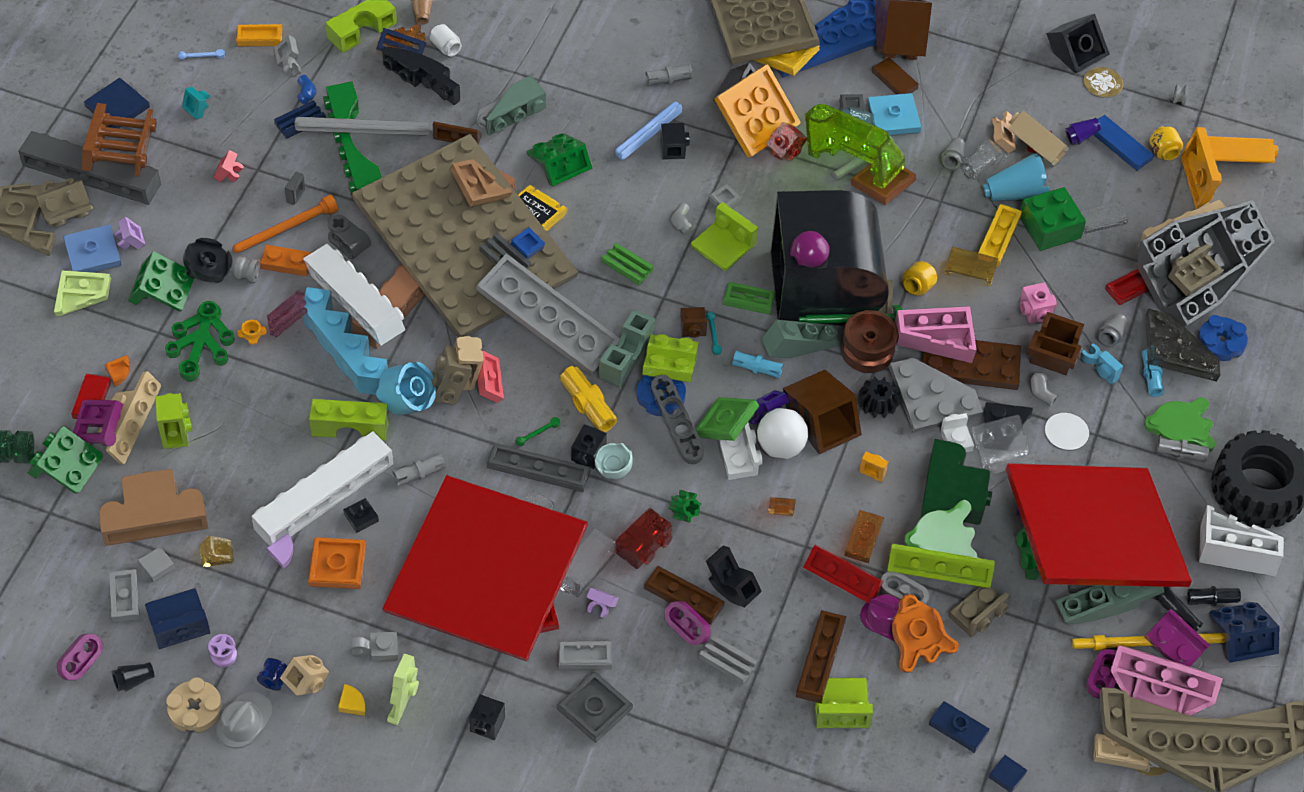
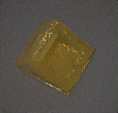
M207 536L201 543L200 553L203 567L234 562L231 539Z

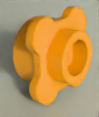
M250 319L242 324L237 334L239 338H244L248 340L249 344L255 345L262 335H266L267 329L265 326H261L257 320Z

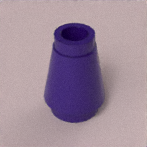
M1096 117L1069 124V127L1065 128L1066 135L1072 145L1076 143L1078 145L1101 130L1100 123Z

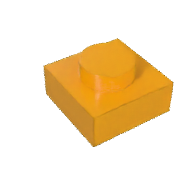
M866 451L861 459L859 472L882 482L886 476L889 461L884 460L879 455Z

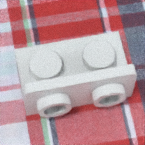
M747 423L735 441L718 440L728 480L758 475L759 465H762L761 452L755 448L754 429L750 430L749 423Z

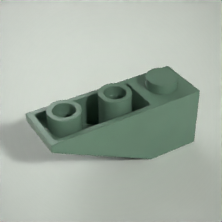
M532 76L512 84L487 117V134L489 136L546 108V92Z
M776 320L762 337L769 356L777 358H793L842 345L835 326L829 324Z

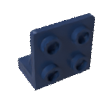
M195 588L145 604L159 649L210 634L208 620Z
M1247 602L1239 606H1224L1210 611V617L1226 635L1225 658L1229 663L1279 654L1280 626L1259 603Z

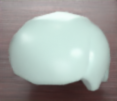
M609 443L602 446L595 458L597 471L603 477L614 480L625 477L630 472L633 464L632 451L623 443Z

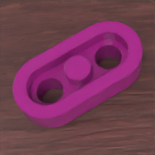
M684 601L670 603L666 607L665 619L667 623L686 642L691 645H700L708 641L711 634L709 624L689 604ZM680 610L683 612V618L679 616ZM698 627L701 629V635L697 633Z
M95 634L80 635L58 660V675L67 681L80 679L101 655L103 650L101 639ZM85 643L88 644V650L86 652L83 649ZM68 663H70L72 667L69 672L66 669Z
M1105 649L1097 655L1087 680V691L1095 698L1100 699L1099 692L1101 690L1095 685H1101L1103 688H1114L1116 680L1111 672V668L1104 666V664H1109L1112 667L1116 655L1114 650Z

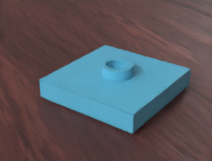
M912 93L868 97L867 103L876 136L921 132L922 127Z

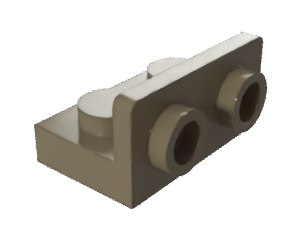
M82 180L74 181L35 196L45 222L48 225L53 224V227L65 224L67 222L66 219L73 216L76 218L87 216L89 211L94 209L89 201Z
M979 587L950 612L949 618L972 638L977 632L983 633L990 626L991 620L996 616L1000 618L1006 613L1009 608L1008 601L1010 595L1007 592L1000 595L992 587Z

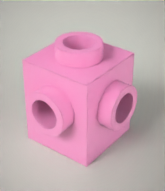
M1045 282L1023 287L1019 300L1020 310L1023 315H1026L1029 324L1043 322L1047 312L1054 313V309L1057 307L1056 298L1053 294L1051 295Z

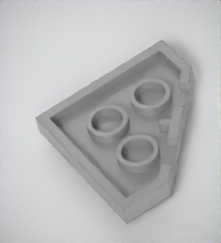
M915 358L890 363L889 369L895 386L900 390L899 396L912 433L942 426L943 418L952 414H967L968 419L982 415L983 410L976 391L969 386Z

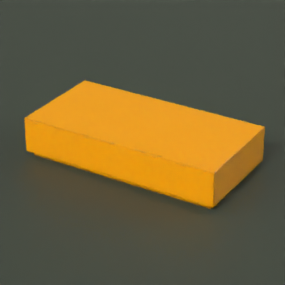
M282 24L237 25V46H277L283 38Z

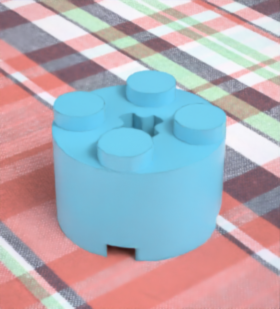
M409 362L389 367L381 375L376 396L382 403H388V410L397 416L422 411L429 408L436 397V387L433 388L432 384L433 374L427 366L420 362Z

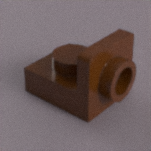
M705 307L681 308L682 337L696 338L706 336L707 318L705 317Z

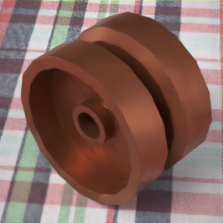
M871 310L857 312L851 316L845 325L842 341V356L845 362L852 369L862 373H875L887 368L894 358L898 338V329L894 321L886 314Z

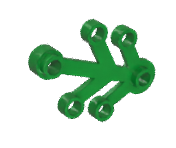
M213 301L201 303L196 315L183 322L174 323L172 325V333L179 340L168 342L165 345L166 355L169 358H176L181 354V349L193 344L189 359L182 361L179 365L180 376L188 382L195 381L200 375L198 363L204 344L213 354V360L216 365L222 366L228 362L227 351L221 349L209 333L211 325L219 333L222 345L230 346L235 341L233 331L227 329L220 320L222 315L221 308ZM200 324L198 330L187 335L188 329Z

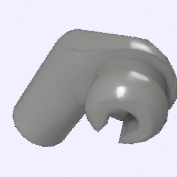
M680 203L671 217L673 226L683 234L688 233L692 228L691 223L687 222L688 219L686 218L690 210L686 203Z

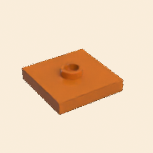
M314 537L308 585L311 587L361 589L367 546L366 540Z

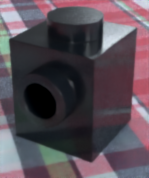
M684 123L661 124L662 160L685 159L686 146L690 145L689 132H685Z
M584 424L571 446V461L594 469L595 458L599 449L607 444V433Z
M480 694L469 716L470 732L495 740L505 720V703Z

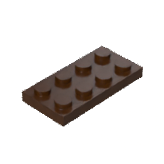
M975 340L977 351L972 363L923 352V363L963 384L1018 390L1021 345Z

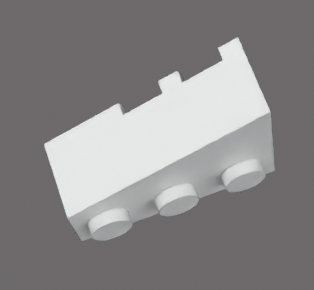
M1207 505L1200 524L1199 562L1276 576L1283 559L1284 538L1256 525H1252V527L1237 522V517L1230 515L1228 518L1214 512L1215 508Z

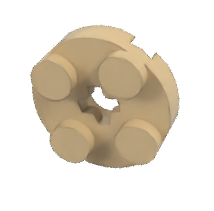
M193 678L178 685L166 699L169 719L181 731L195 730V733L203 732L211 728L220 717L222 706L220 694L212 684L204 682L201 678ZM192 702H200L199 710L194 708L188 710L187 708H189V704Z

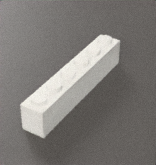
M325 244L303 258L310 276L323 289L331 290V296L381 346L405 331L402 322L404 316L398 307L393 308L389 299L385 295L381 296L373 283L369 285L363 273H357L353 264L349 260L345 261L338 249L333 250L328 244Z
M374 432L359 438L353 446L339 452L333 460L319 466L307 478L300 479L290 490L280 493L267 506L260 507L251 516L254 530L269 546L287 533L290 537L393 465L392 450Z

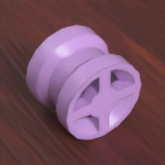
M218 634L211 638L208 649L212 663L218 667L232 665L237 658L233 638L227 634Z

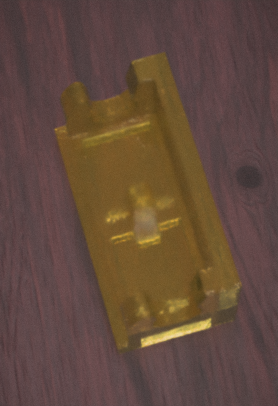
M952 247L945 275L950 276V273L953 272L985 280L987 285L991 286L998 258Z

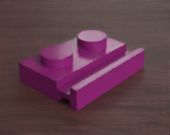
M1172 609L1144 636L1168 660L1190 667L1210 646Z

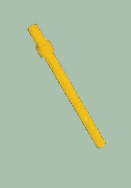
M1224 633L1199 634L1208 644L1226 643V635ZM1093 635L1092 638L1072 639L1073 649L1093 648V651L1115 648L1118 645L1124 647L1153 646L1144 636L1105 637L1104 635Z

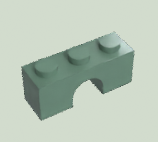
M635 309L632 311L622 326V335L618 345L611 344L599 361V379L619 388L622 387L648 347L651 334L655 335V318Z

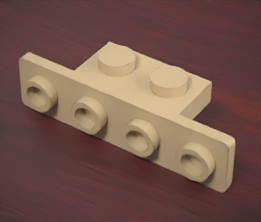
M148 371L142 372L133 391L117 392L111 399L123 403V407L114 432L116 442L113 446H107L106 452L119 464L126 463L155 401V396L158 395L161 384ZM99 427L97 433H101L102 427Z

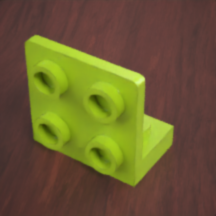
M722 202L716 207L715 222L691 242V247L719 268L727 271L756 246L758 227Z
M829 678L822 704L815 702L816 728H870L873 704L868 702L867 679Z

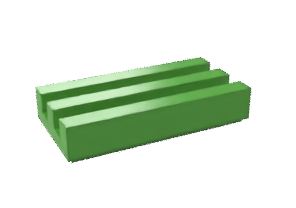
M618 243L613 245V249L610 248L607 251V255L604 254L602 256V263L637 285H640L654 271L653 265ZM612 258L616 259L617 261L621 262V263L624 264V265L619 264L618 262H616V261L613 260ZM631 269H632L633 271L637 272L638 274H640L641 276H639V275L635 274L634 272H632Z
M729 282L723 305L770 315L776 291Z

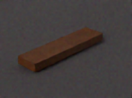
M821 610L796 691L797 698L822 704L847 616Z

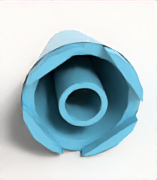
M1038 153L1032 154L986 179V184H983L986 198L990 197L992 201L1023 200L1050 191L1049 186L1044 187L1047 175Z

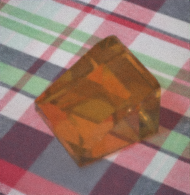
M770 497L768 514L794 516L796 499Z

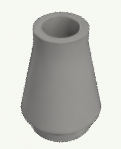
M954 138L941 156L942 163L947 169H958L964 163L965 142L961 138Z
M1115 314L1112 319L1099 329V340L1102 344L1112 347L1120 343L1125 324L1127 323L1124 315Z

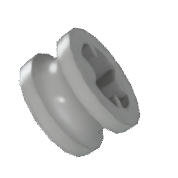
M1180 84L1176 85L1173 103L1181 102V105H1185L1188 85L1181 87Z

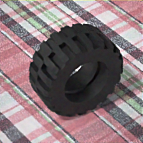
M1254 430L1247 431L1246 435L1244 433L1238 434L1234 439L1229 440L1225 444L1212 472L1211 488L1212 492L1216 494L1215 499L1217 503L1224 506L1223 510L1228 515L1232 514L1237 517V521L1240 523L1241 521L1248 523L1247 526L1260 525L1261 528H1271L1272 525L1275 527L1283 526L1285 522L1293 521L1297 514L1301 513L1304 507V451L1302 448L1298 449L1296 447L1297 444L1290 439L1288 441L1283 438L1284 435L1279 433L1274 435L1266 430L1257 433ZM1246 469L1267 471L1278 479L1282 488L1277 490L1259 488L1248 481L1242 471Z

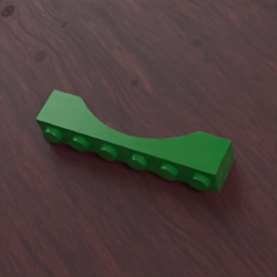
M353 81L326 86L327 96H323L325 109H330L331 112L328 113V118L356 119L359 114V107ZM333 132L335 143H340L341 146L338 147L340 160H345L346 163L343 164L345 177H350L351 180L348 182L351 195L353 192L382 178L379 166L369 161L358 151L353 144L350 133Z

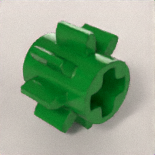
M679 490V495L671 497L669 510L675 513L673 515L674 519L691 522L692 517L699 516L698 513L702 504L696 500V493Z

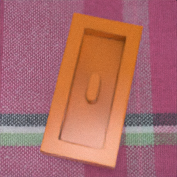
M266 245L260 261V267L265 270L308 276L309 271L303 258L313 252Z

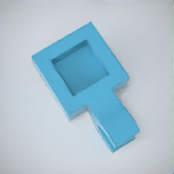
M1091 344L1089 349L1092 354H1088L1085 350L1082 351L1080 356L1082 361L1088 364H1095V370L1100 377L1106 379L1111 385L1119 380L1123 365L1107 351L1102 353L1095 344Z

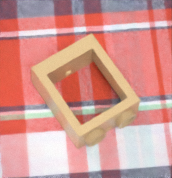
M1024 110L1021 114L1017 112L1009 121L1011 124L1009 130L1054 167L1069 150L1065 143Z

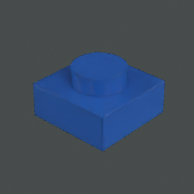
M529 227L511 240V245L529 259L544 249L545 242Z

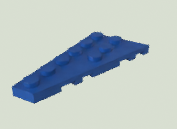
M849 0L848 4L843 8H837L817 23L815 30L819 37L820 50L798 72L875 45L876 0ZM778 70L782 78L790 75Z

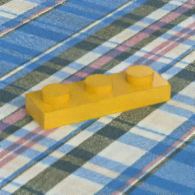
M1003 204L999 205L976 260L996 267L1000 266L1021 218L1022 211Z

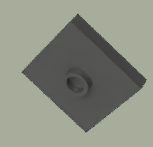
M595 671L557 705V710L595 743L633 709V704Z

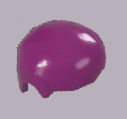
M806 231L800 233L793 240L790 256L795 257L798 265L813 268L821 266L827 260L830 248L821 234L814 231Z

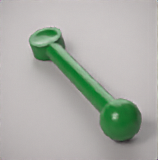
M553 417L550 423L524 437H517L515 440L516 445L523 446L525 441L547 429L559 427L560 419Z

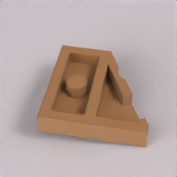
M474 159L453 163L450 168L470 207L510 198L512 194L510 188L506 187L504 189L495 182L496 177L490 172L485 171Z

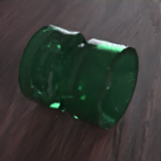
M0 430V463H9L13 459L15 463L29 464L34 455L33 432L17 430L15 434H12L10 430Z

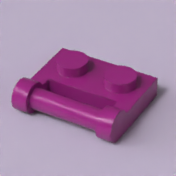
M83 400L73 433L87 443H101L103 446H113L116 442L114 432L121 416L123 403L117 400ZM88 427H102L101 433H87Z

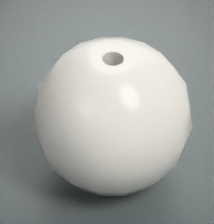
M776 408L768 412L761 419L757 429L758 442L762 450L769 456L790 459L798 455L805 447L808 439V427L803 417L796 411Z

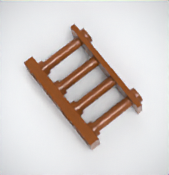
M97 103L82 149V170L92 171L94 162L98 163L100 160L135 164V176H140L141 169L146 168L147 165L146 151L151 132H156L157 119L153 118V109H148L146 119L143 120L110 116V113H106V104ZM109 125L140 128L143 130L135 131L118 128H109ZM114 137L140 141L139 143L108 140L105 138ZM102 148L136 152V155L102 151Z

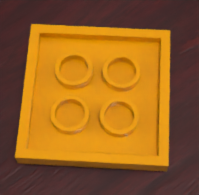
M768 64L763 65L714 98L747 158L754 156L801 124Z

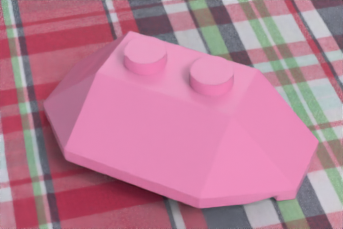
M1118 645L1111 672L1120 689L1128 692L1129 697L1189 716L1215 704L1223 680L1221 677L1120 645Z

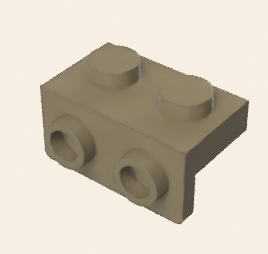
M1209 243L1202 247H1195L1185 258L1181 256L1172 264L1173 269L1168 277L1187 297L1220 277L1224 271L1208 255L1212 247Z
M446 345L442 354H439L436 359V366L432 372L434 377L432 379L433 388L436 387L435 402L455 405L472 373L471 366L458 364L455 347Z

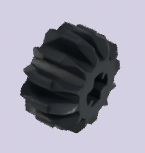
M874 376L872 382L866 380L863 387L859 390L860 407H864L865 414L872 412L874 418L881 414L885 419L888 413L894 414L896 408L900 405V390L898 387H895L894 381L886 382L885 376L882 380H878Z

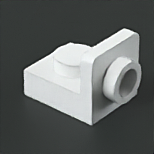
M952 414L943 418L940 430L943 440L962 445L966 452L973 451L974 443L966 426L968 421L967 414Z

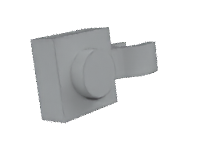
M288 35L274 48L277 64L283 68L285 73L291 70L293 77H296L301 73V67L295 61L299 52L296 39Z
M397 632L370 633V640L362 637L352 638V656L371 655V661L398 660Z

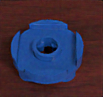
M1212 315L1201 326L1198 334V343L1202 345L1205 349L1204 352L1209 357L1219 361H1230L1232 357H1239L1245 351L1248 343L1247 328L1243 323L1233 319ZM1219 336H1224L1227 339L1225 342H1222Z
M643 375L637 386V401L640 406L642 405L646 408V412L649 414L662 416L651 392V384L655 377ZM672 380L684 404L686 398L685 384L683 381ZM659 383L658 389L666 391L668 385L663 386L662 383ZM664 393V399H666L668 396L667 393ZM670 403L665 407L667 413L673 414L674 410L679 407L674 403Z

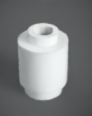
M445 24L437 25L431 30L430 41L444 55L454 56L461 50L460 38Z

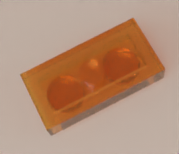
M860 510L844 556L869 563L883 525L884 517Z

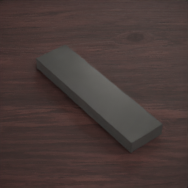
M495 443L487 461L488 469L584 492L591 467Z

